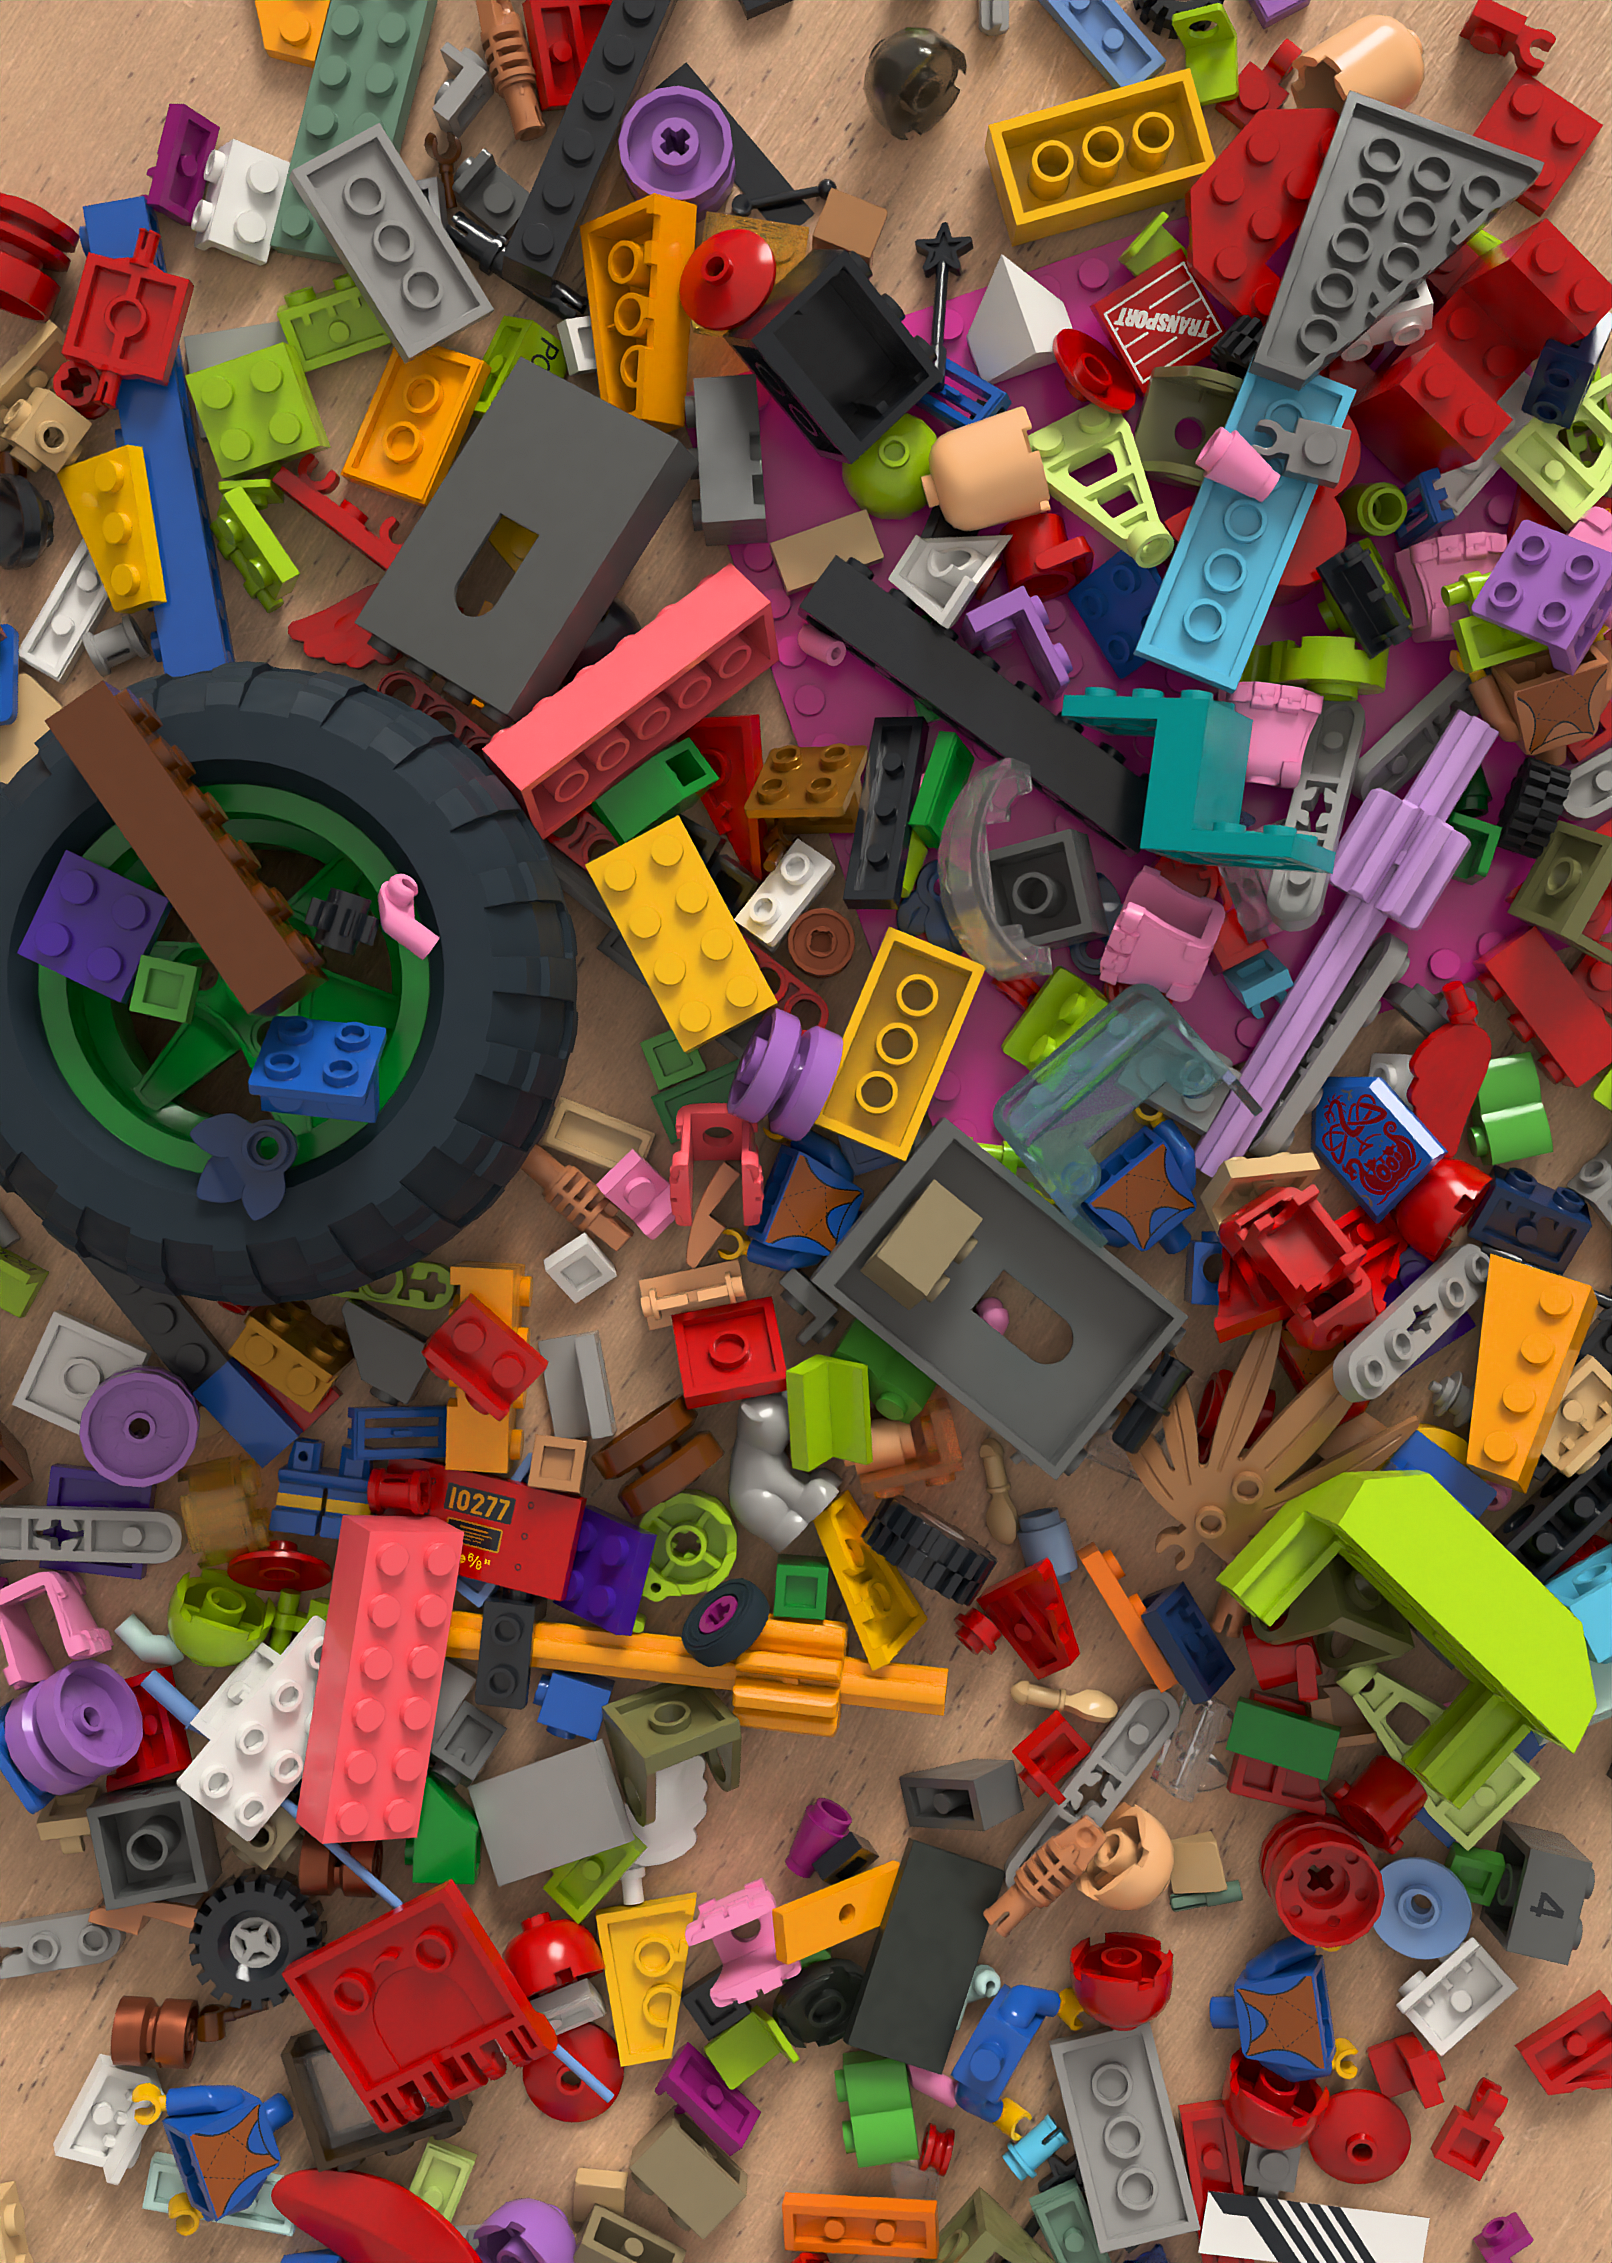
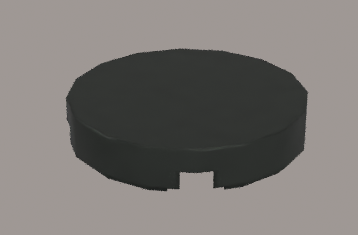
M839 1958L815 1962L802 1969L798 1975L790 1978L781 1987L773 2003L772 2017L791 2045L798 2048H806L804 2042L811 2043L816 2041L818 2047L833 2044L844 2038L865 1974L861 1966L849 1959Z

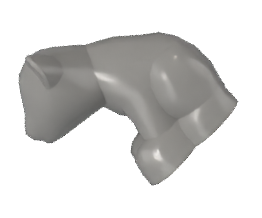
M787 1391L741 1400L738 1409L737 1436L730 1460L728 1485L730 1505L737 1520L748 1532L764 1540L777 1553L784 1550L831 1503L839 1492L837 1488L843 1481L836 1473L825 1467L818 1468L810 1474L806 1471L792 1468V1463L784 1450L790 1442Z

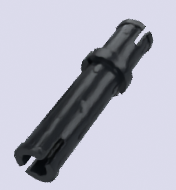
M458 211L451 221L456 224L455 227L467 236L448 224L445 230L457 249L480 263L479 269L488 276L494 273L502 278L503 255L509 240L501 234L496 237L467 218L464 213ZM502 278L563 321L565 319L578 318V313L565 303L581 314H584L589 304L587 297L581 296L559 280L551 298L548 299Z

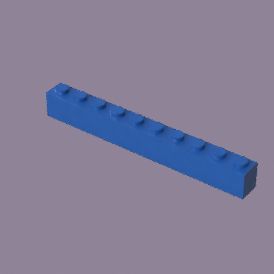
M144 196L83 206L86 226L79 227V236L86 258L88 252L113 259L132 258L139 235V228H146L148 232L152 230L160 234L157 213L146 204L147 200ZM160 240L154 265L164 273H167L162 241ZM179 343L168 386L141 379H122L116 401V409H113L118 410L121 428L115 429L117 448L125 445L143 447L167 599L166 603L147 608L149 612L154 611L157 631L151 632L150 639L156 661L163 662L164 673L172 677L209 671L224 663L235 662L213 532L209 528L211 520Z

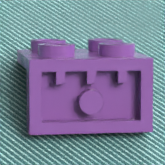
M1523 520L1472 604V613L1478 618L1548 646L1553 667L1573 676L1612 611V552L1530 520Z
M1024 585L966 613L960 634L969 651L980 645L984 652L997 648L1012 639L1010 633L1016 630L1051 701L1061 697L1070 683L1068 673L1073 671L1069 656L1060 642L1055 645L1052 644L1044 626L1050 624L1045 607L1037 595L1029 597Z

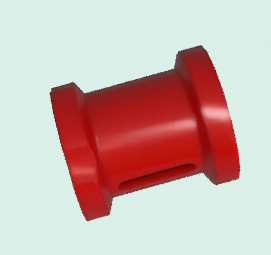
M71 360L60 366L59 371L53 377V388L58 397L87 420L100 418L110 410L107 406L103 407L93 402L100 380V375H98V372L93 367ZM88 382L90 384L89 386L83 388L84 383ZM83 392V394H84L83 397L78 398V397L76 396V395L81 394V393Z
M375 1467L369 1476L367 1486V1500L370 1511L373 1514H383L386 1509H409L415 1515L427 1513L432 1496V1482L429 1471L427 1469H418L413 1473H388L386 1468Z

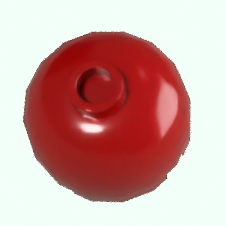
M1442 1158L1396 1207L1394 1212L1396 1227L1403 1239L1416 1252L1432 1263L1437 1261L1453 1242L1450 1238L1456 1234L1461 1226L1464 1228L1490 1188L1491 1185L1489 1183L1493 1178L1462 1160Z
M549 1912L541 1913L522 1921L520 1924L523 1932L509 1941L502 1953V1959L529 2001L585 1978L589 1980L606 1969L601 1952L592 1933L581 1923L578 1925L569 1918L552 1920Z
M1133 1932L1105 1933V1943L1090 1946V1937L1072 1948L1070 1955V1979L1073 1993L1084 2012L1100 2023L1108 2025L1117 2031H1131L1156 2018L1165 2009L1170 2000L1174 1975L1173 1954L1170 1949L1167 1954L1161 1951V1941L1154 1937Z
M1241 2047L1231 2057L1226 2070L1221 2097L1228 2121L1243 2138L1251 2144L1264 2149L1285 2151L1297 2148L1315 2133L1328 2107L1329 2091L1326 2086L1322 2092L1316 2079L1295 2083L1289 2082L1262 2066L1258 2060L1246 2058L1242 2053Z

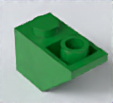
M690 737L650 758L591 804V807L619 846L676 817L679 813L681 814L692 808L719 780V777Z
M428 1767L417 1838H406L404 1860L405 1865H413L412 1883L442 1884L452 1878L455 1884L474 1885L481 1871L482 1832L476 1813L453 1787L446 1785L430 1772L433 1767Z

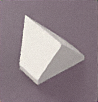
M1001 254L967 334L966 341L979 377L993 385L1057 362L1053 352V340L1061 330L1073 328L1064 303Z
M915 535L888 580L940 625L949 629L956 624L1013 535L921 538Z

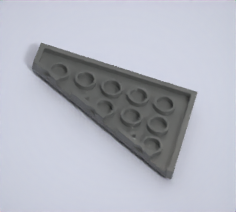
M1350 90L1340 112L1248 372L1300 391L1530 188L1542 172L1545 162Z

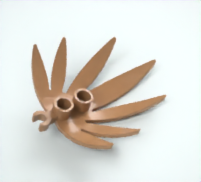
M1283 1320L1253 1331L1225 1394L1212 1439L1209 1459L1206 1464H1201L1198 1460L1196 1422L1186 1383L1168 1408L1171 1412L1170 1416H1162L1165 1439L1174 1467H1170L1160 1444L1152 1432L1138 1453L1131 1454L1127 1451L1125 1452L1138 1477L1151 1495L1170 1515L1182 1523L1179 1526L1163 1529L1155 1540V1550L1159 1554L1173 1544L1183 1548V1551L1175 1557V1568L1182 1571L1192 1564L1195 1558V1549L1202 1542L1230 1564L1286 1502L1343 1472L1373 1471L1415 1432L1420 1424L1418 1416L1414 1415L1340 1452L1301 1474L1281 1488L1276 1489L1277 1486L1290 1477L1317 1451L1340 1423L1353 1403L1343 1398L1336 1388L1333 1380V1361L1277 1415L1249 1449H1243L1258 1420L1271 1384L1281 1338ZM1174 1349L1168 1353L1178 1359ZM1163 1351L1161 1352V1360L1165 1354ZM1125 1397L1116 1407L1120 1410V1415L1115 1421L1116 1428L1132 1406Z

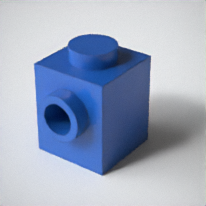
M554 1670L552 1676L542 1674L533 1700V1704L541 1706L537 1722L547 1725V1732L563 1739L573 1740L578 1735L596 1741L603 1721L602 1706L609 1703L615 1680L594 1674Z

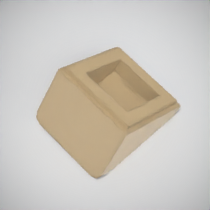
M1211 1831L1171 1840L1174 1847V1866L1170 1882L1174 1894L1227 1890L1218 1845Z
M578 2168L574 2185L572 2221L585 2222L595 2204L624 2218L628 2172Z

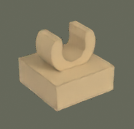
M99 1787L85 1788L75 1793L60 1796L56 1795L41 1810L36 1825L40 1840L59 1839L63 1854L84 1852L86 1848L83 1837L91 1835L86 1809L100 1796Z

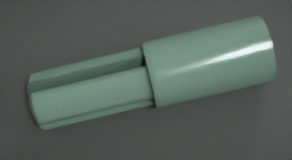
M1239 1880L1226 1882L1227 1890L1220 1892L1171 1894L1169 1899L1171 1908L1174 1912L1199 1907H1212L1243 1901Z

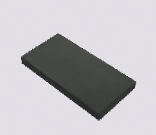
M908 1838L843 2038L847 2045L942 2075L989 1927L983 1911L997 1901L1005 1877L1004 1870Z

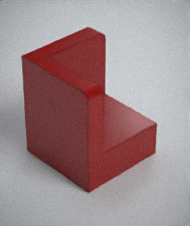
M1240 906L1225 913L1224 922L1217 941L1208 957V965L1214 976L1269 948L1265 939L1258 942Z

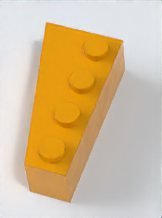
M653 193L579 227L600 399L667 433L684 427L690 318L681 304L679 290L682 272L695 249L697 205Z
M1490 1254L1466 1463L1478 1477L1526 1494L1597 1308L1598 1300L1590 1285Z
M462 1261L450 1266V1285H460V1294L455 1295L453 1306L449 1309V1315L472 1293L530 1345V1328L522 1327L523 1307H531L533 1277L525 1276V1264ZM448 1380L449 1387L456 1388L455 1398L450 1397L447 1404L445 1470L508 1473L513 1467L514 1460H522L524 1430L516 1429L517 1409H525L527 1389L511 1404L508 1414L501 1421H498L490 1414L483 1415L476 1411L467 1401L465 1392L452 1380Z

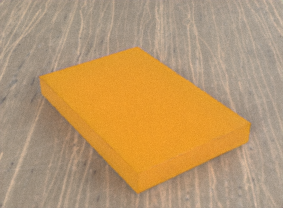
M436 346L405 364L394 347L340 475L355 484L426 508L448 474L492 368L483 360L441 346Z

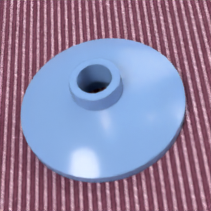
M1424 1857L1399 1858L1380 1869L1385 1897L1380 1917L1373 1925L1380 1938L1395 1951L1415 1959H1436L1448 1955L1457 1949L1466 1938L1472 1920L1470 1898L1460 1879L1444 1865ZM1417 1894L1426 1896L1431 1902V1907H1419L1414 1901V1896Z

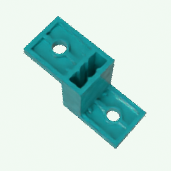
M1086 687L1084 695H1064L1061 716L1109 736L1155 737L1140 843L1141 849L1184 864L1333 874L1336 852L1318 846V837L1297 834L1296 828L1288 826L1264 825L1263 833L1246 831V826L1239 824L1253 720L1236 712L1235 704L1213 700V693L1201 690H1182L1180 698H1164V692L1145 688L1133 689L1132 697L1116 696L1117 691L1101 687Z

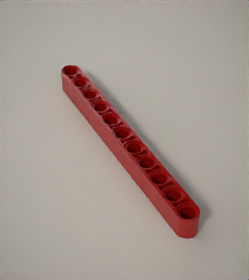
M396 670L390 672L381 679L377 686L378 692L391 697L400 687H413L416 696L410 707L422 711L437 721L442 718L454 719L456 722L454 736L475 754L488 745L493 738L420 679L407 671ZM583 809L576 815L578 826L571 836L561 838L552 833L545 840L589 874L585 864L591 862L594 849L602 844H611L617 848L619 844L606 826ZM742 935L760 970H771L780 978V988L774 995L779 1005L776 1008L791 1014L794 1006L803 1001L812 1002L819 1008L821 1013V1019L816 1026L825 1029L828 1023L829 1010L821 996Z

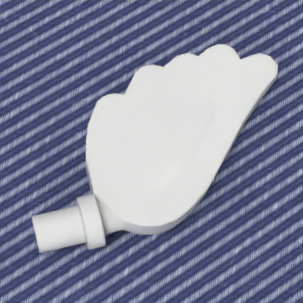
M701 1754L656 1772V1819L654 1823L644 1827L639 1825L633 1817L627 1802L625 1803L624 1807L632 1832L648 1847L620 1879L625 1905H635L644 1902L642 1877L646 1875V1866L660 1865L672 1861L685 1854L695 1845L697 1841L695 1827L707 1813V1803L704 1800L708 1785L707 1780L703 1777L706 1770V1760Z

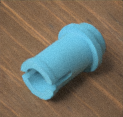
M1049 2114L1016 2144L1010 2141L1007 2144L1009 2150L1002 2155L1006 2164L1020 2181H1023L1027 2176H1030L1032 2179L1036 2177L1035 2169L1064 2144L1066 2145L1069 2142L1068 2137L1061 2128L1046 2141H1043L1044 2138L1057 2128L1056 2121Z

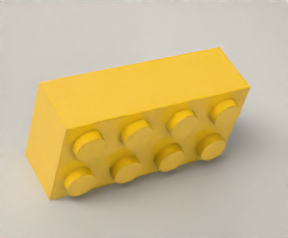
M1190 68L988 125L984 147L1012 247L1185 198V193L1215 160Z
M679 815L585 864L684 1053L688 1054L764 1014L769 1009L779 1006Z
M888 927L842 1038V1057L834 1083L813 1125L905 1162L986 966Z

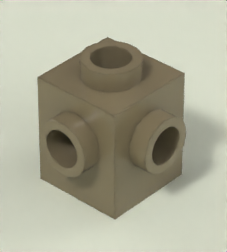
M291 1791L287 1797L298 1806L299 1796ZM279 1806L251 1841H246L233 1830L229 1832L225 1839L232 1844V1850L239 1859L251 1866L259 1865L266 1871L276 1857L286 1862L301 1843L304 1836L297 1831L301 1826L296 1823V1819L283 1807Z

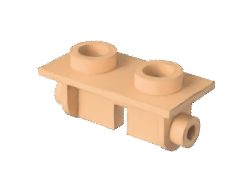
M738 1259L639 1280L642 1295L640 1298L644 1317H647L649 1331L672 1326L671 1315L748 1301Z

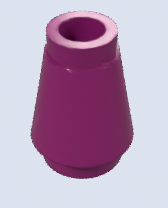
M818 1798L814 1805H808L790 1848L789 1855L785 1859L787 1867L800 1877L811 1878L814 1871H816L812 1864L850 1832L848 1828L852 1823V1818L849 1813L839 1804L826 1798Z

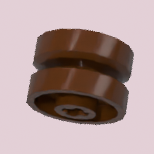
M684 1392L638 1420L600 1448L590 1458L605 1480H615L635 1468L638 1469V1472L621 1486L617 1498L631 1518L638 1517L685 1490L725 1453L711 1431H699L678 1442L677 1438L694 1425L698 1416L695 1408L687 1410Z

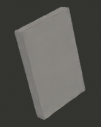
M603 1739L468 1786L498 1887L635 1840Z

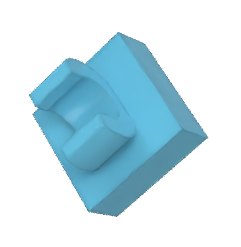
M1268 949L1223 972L1229 990L1257 1019L1264 1017L1260 1007L1261 1002L1274 997L1281 1005L1287 995L1285 990L1294 986L1288 969Z

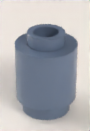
M1058 1508L1038 1509L1018 1517L1021 1528L1017 1531V1536L1026 1568L1048 1557L1053 1565L1058 1584L1070 1581V1572L1076 1570L1079 1565L1066 1518H1060Z

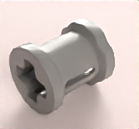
M130 614L122 617V623L96 635L91 632L82 635L86 651L102 677L111 674L112 667L139 656L145 659L151 656L143 633Z

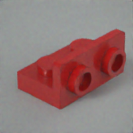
M472 1293L429 1335L421 1351L422 1355L426 1358L427 1366L436 1376L445 1381L452 1380L465 1392L467 1401L476 1411L483 1415L490 1414L498 1421H501L508 1414L511 1404L546 1370L549 1362Z

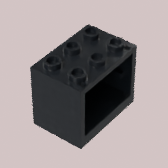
M813 249L773 287L767 302L753 317L744 324L728 330L723 337L750 371L756 374L759 382L821 457L852 465L944 376L934 365V362L938 359L934 350L922 337L918 335L913 337L902 323L905 319L903 310L888 294L884 293L882 296L869 281L873 276L871 269L856 252L850 251L848 253L846 250Z

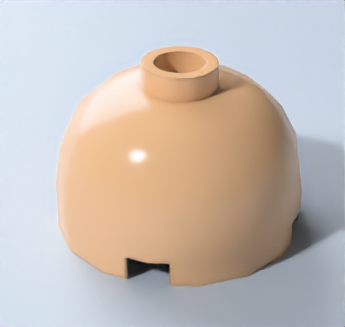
M1120 1802L1101 1827L1107 1836L1106 1842L1087 1865L1085 1872L1074 1882L1079 1891L1104 1907L1114 1911L1138 1910L1153 1902L1168 1887L1174 1866V1847L1165 1827L1154 1816L1136 1804L1135 1807H1131L1126 1802Z

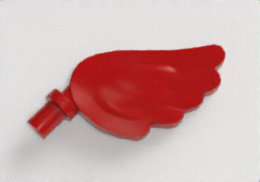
M379 583L369 585L329 608L306 618L293 621L288 626L289 636L294 641L304 643L303 649L308 657L317 660L326 659L332 665L347 664L352 669L362 670L375 661L384 666H391L403 657V655L398 653L393 661L367 644L372 635L355 624L356 619ZM458 606L459 610L463 614L464 608Z
M1452 981L1442 987V992L1449 1007L1446 1011L1449 1022L1433 1031L1416 1049L1409 1061V1070L1414 1077L1406 1093L1408 1102L1413 1106L1412 1112L1448 1151L1443 1157L1446 1159L1454 1157L1458 1151L1466 1119L1486 1076L1492 1051L1490 1037L1485 1030L1475 1023L1474 1018L1478 1015V1009L1475 1002L1468 999L1462 981Z

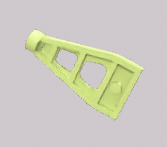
M1612 373L1590 385L1573 423L1583 421L1603 441L1602 451L1592 467L1586 468L1556 438L1558 432L1563 430L1564 427L1542 422L1535 416L1493 457L1565 531H1568L1612 485V420L1596 405L1597 402L1612 392Z
M1091 403L1028 435L1031 452L1038 450L1040 452L1049 494L1129 556L1133 557L1138 566L1142 568L1155 567L1170 556L1174 548V539L1159 520L1131 428L1121 414L1108 412ZM1108 453L1113 455L1118 469L1116 473L1088 487L1083 486L1069 475V473ZM1129 490L1138 506L1115 518L1110 517L1100 506Z
M1376 1664L1337 1673L1334 1681L1348 1695L1352 1696L1373 1730L1377 1732L1378 1738L1392 1759L1410 1771L1424 1787L1428 1795L1424 1808L1428 1814L1467 1851L1541 1779L1539 1773L1513 1750L1468 1802L1458 1810L1439 1797L1400 1760L1447 1707L1384 1672ZM1373 1678L1375 1681L1373 1688L1366 1692L1361 1691ZM1400 1702L1409 1704L1430 1721V1725L1411 1744L1404 1743L1386 1721V1715Z

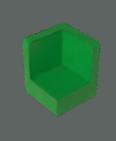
M1451 812L1446 823L1454 827V830L1464 834L1471 842L1469 850L1451 879L1473 885L1486 878L1503 827Z
M778 1554L773 1616L825 1620L829 1560L827 1557Z

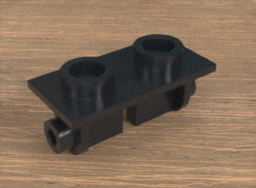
M1353 542L1316 567V570L1370 660L1392 644L1393 646L1398 645L1411 637L1413 634L1408 626L1412 621L1410 618L1405 617L1392 593L1386 594L1382 588L1385 581L1369 556L1371 554L1369 548L1363 550L1359 542Z

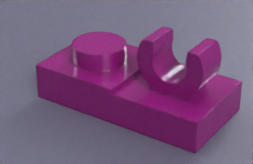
M169 104L157 152L156 166L149 168L146 174L152 178L149 195L141 196L146 198V204L155 211L164 214L182 226H191L195 208L203 198L207 182L204 180V170L210 153L215 149L220 127L185 104Z
M689 2042L677 2050L655 2088V2093L658 2096L666 2092L677 2102L674 2111L677 2114L687 2112L694 2119L693 2121L729 2156L742 2149L761 2114V2111L737 2088L729 2089L715 2067Z

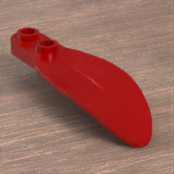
M309 2168L283 2176L272 2189V2203L281 2214L302 2231L349 2263H483L468 2241L442 2214L411 2191L385 2178L355 2170L338 2172L336 2168H331L318 2172L317 2168Z

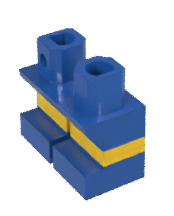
M304 1437L294 1440L288 1463L281 1467L278 1472L279 1488L276 1506L271 1512L269 1530L315 1536L320 1532V1537L339 1539L343 1515L376 1516V1514L370 1511L367 1500V1486L369 1476L373 1470V1460L353 1461L347 1459V1449H351V1444H344L341 1450L339 1469L322 1467L325 1441Z

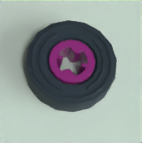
M744 1578L728 1580L707 1593L692 1609L684 1623L681 1638L687 1652L696 1661L707 1667L722 1666L740 1656L758 1638L768 1620L770 1606L764 1593L755 1584Z

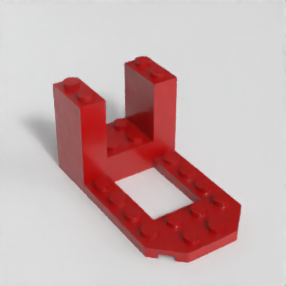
M1333 108L1259 110L1185 193V215L1189 218L1188 271L1236 319L1243 315H1249L1251 319L1254 317L1260 319L1263 326L1266 324L1281 279L1265 263L1302 222L1339 118V114ZM1547 218L1481 256H1478L1465 244L1425 279L1429 292L1437 299L1433 304L1432 328L1425 330L1424 335L1412 344L1405 346L1397 345L1375 371L1362 359L1345 361L1340 355L1318 374L1357 390L1347 415L1353 421L1360 441L1405 485L1424 471L1438 467L1441 475L1476 462L1513 420L1497 404L1498 400L1527 367L1540 357L1546 340L1552 339L1569 345L1583 339L1612 308V284Z

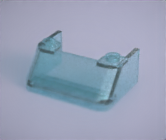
M1135 984L1120 993L998 1100L993 1111V1122L999 1133L1069 1221L1100 1248L1109 1241L1080 1207V1204L1095 1192L1101 1181V1167L1088 1149L1161 1086L1168 1082L1179 1095L1188 1099H1198L1207 1096L1225 1082L1255 1117L1263 1111L1239 1080L1162 993L1149 984Z

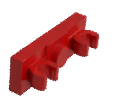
M309 453L301 459L298 465V477L282 466L272 479L275 485L287 497L386 572L404 544L392 542V535L400 525L398 520L393 516L388 517L380 527L379 539L364 526L369 518L346 499L338 506L326 496L332 493L339 485L340 477L335 471L331 469L321 481H313L311 479V473L319 463L313 454Z

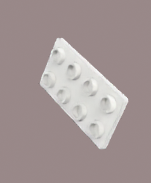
M313 1616L281 1655L261 1642L246 1659L240 1662L190 1722L192 1726L210 1739V1741L178 1778L177 1786L246 1841H251L303 1776L326 1622L319 1616Z

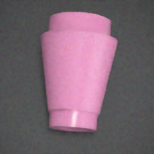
M1223 427L1218 428L1210 437L1195 463L1205 470L1204 477L1246 496L1253 497L1260 503L1269 496L1280 478V474L1272 469L1237 430L1230 433Z

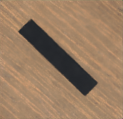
M686 62L656 87V89L682 86L698 90L719 105L730 124L736 167L734 182L746 196L753 199L794 191L793 187ZM804 200L758 208V211L772 227L784 231L783 233L775 230L785 239L814 215V212Z

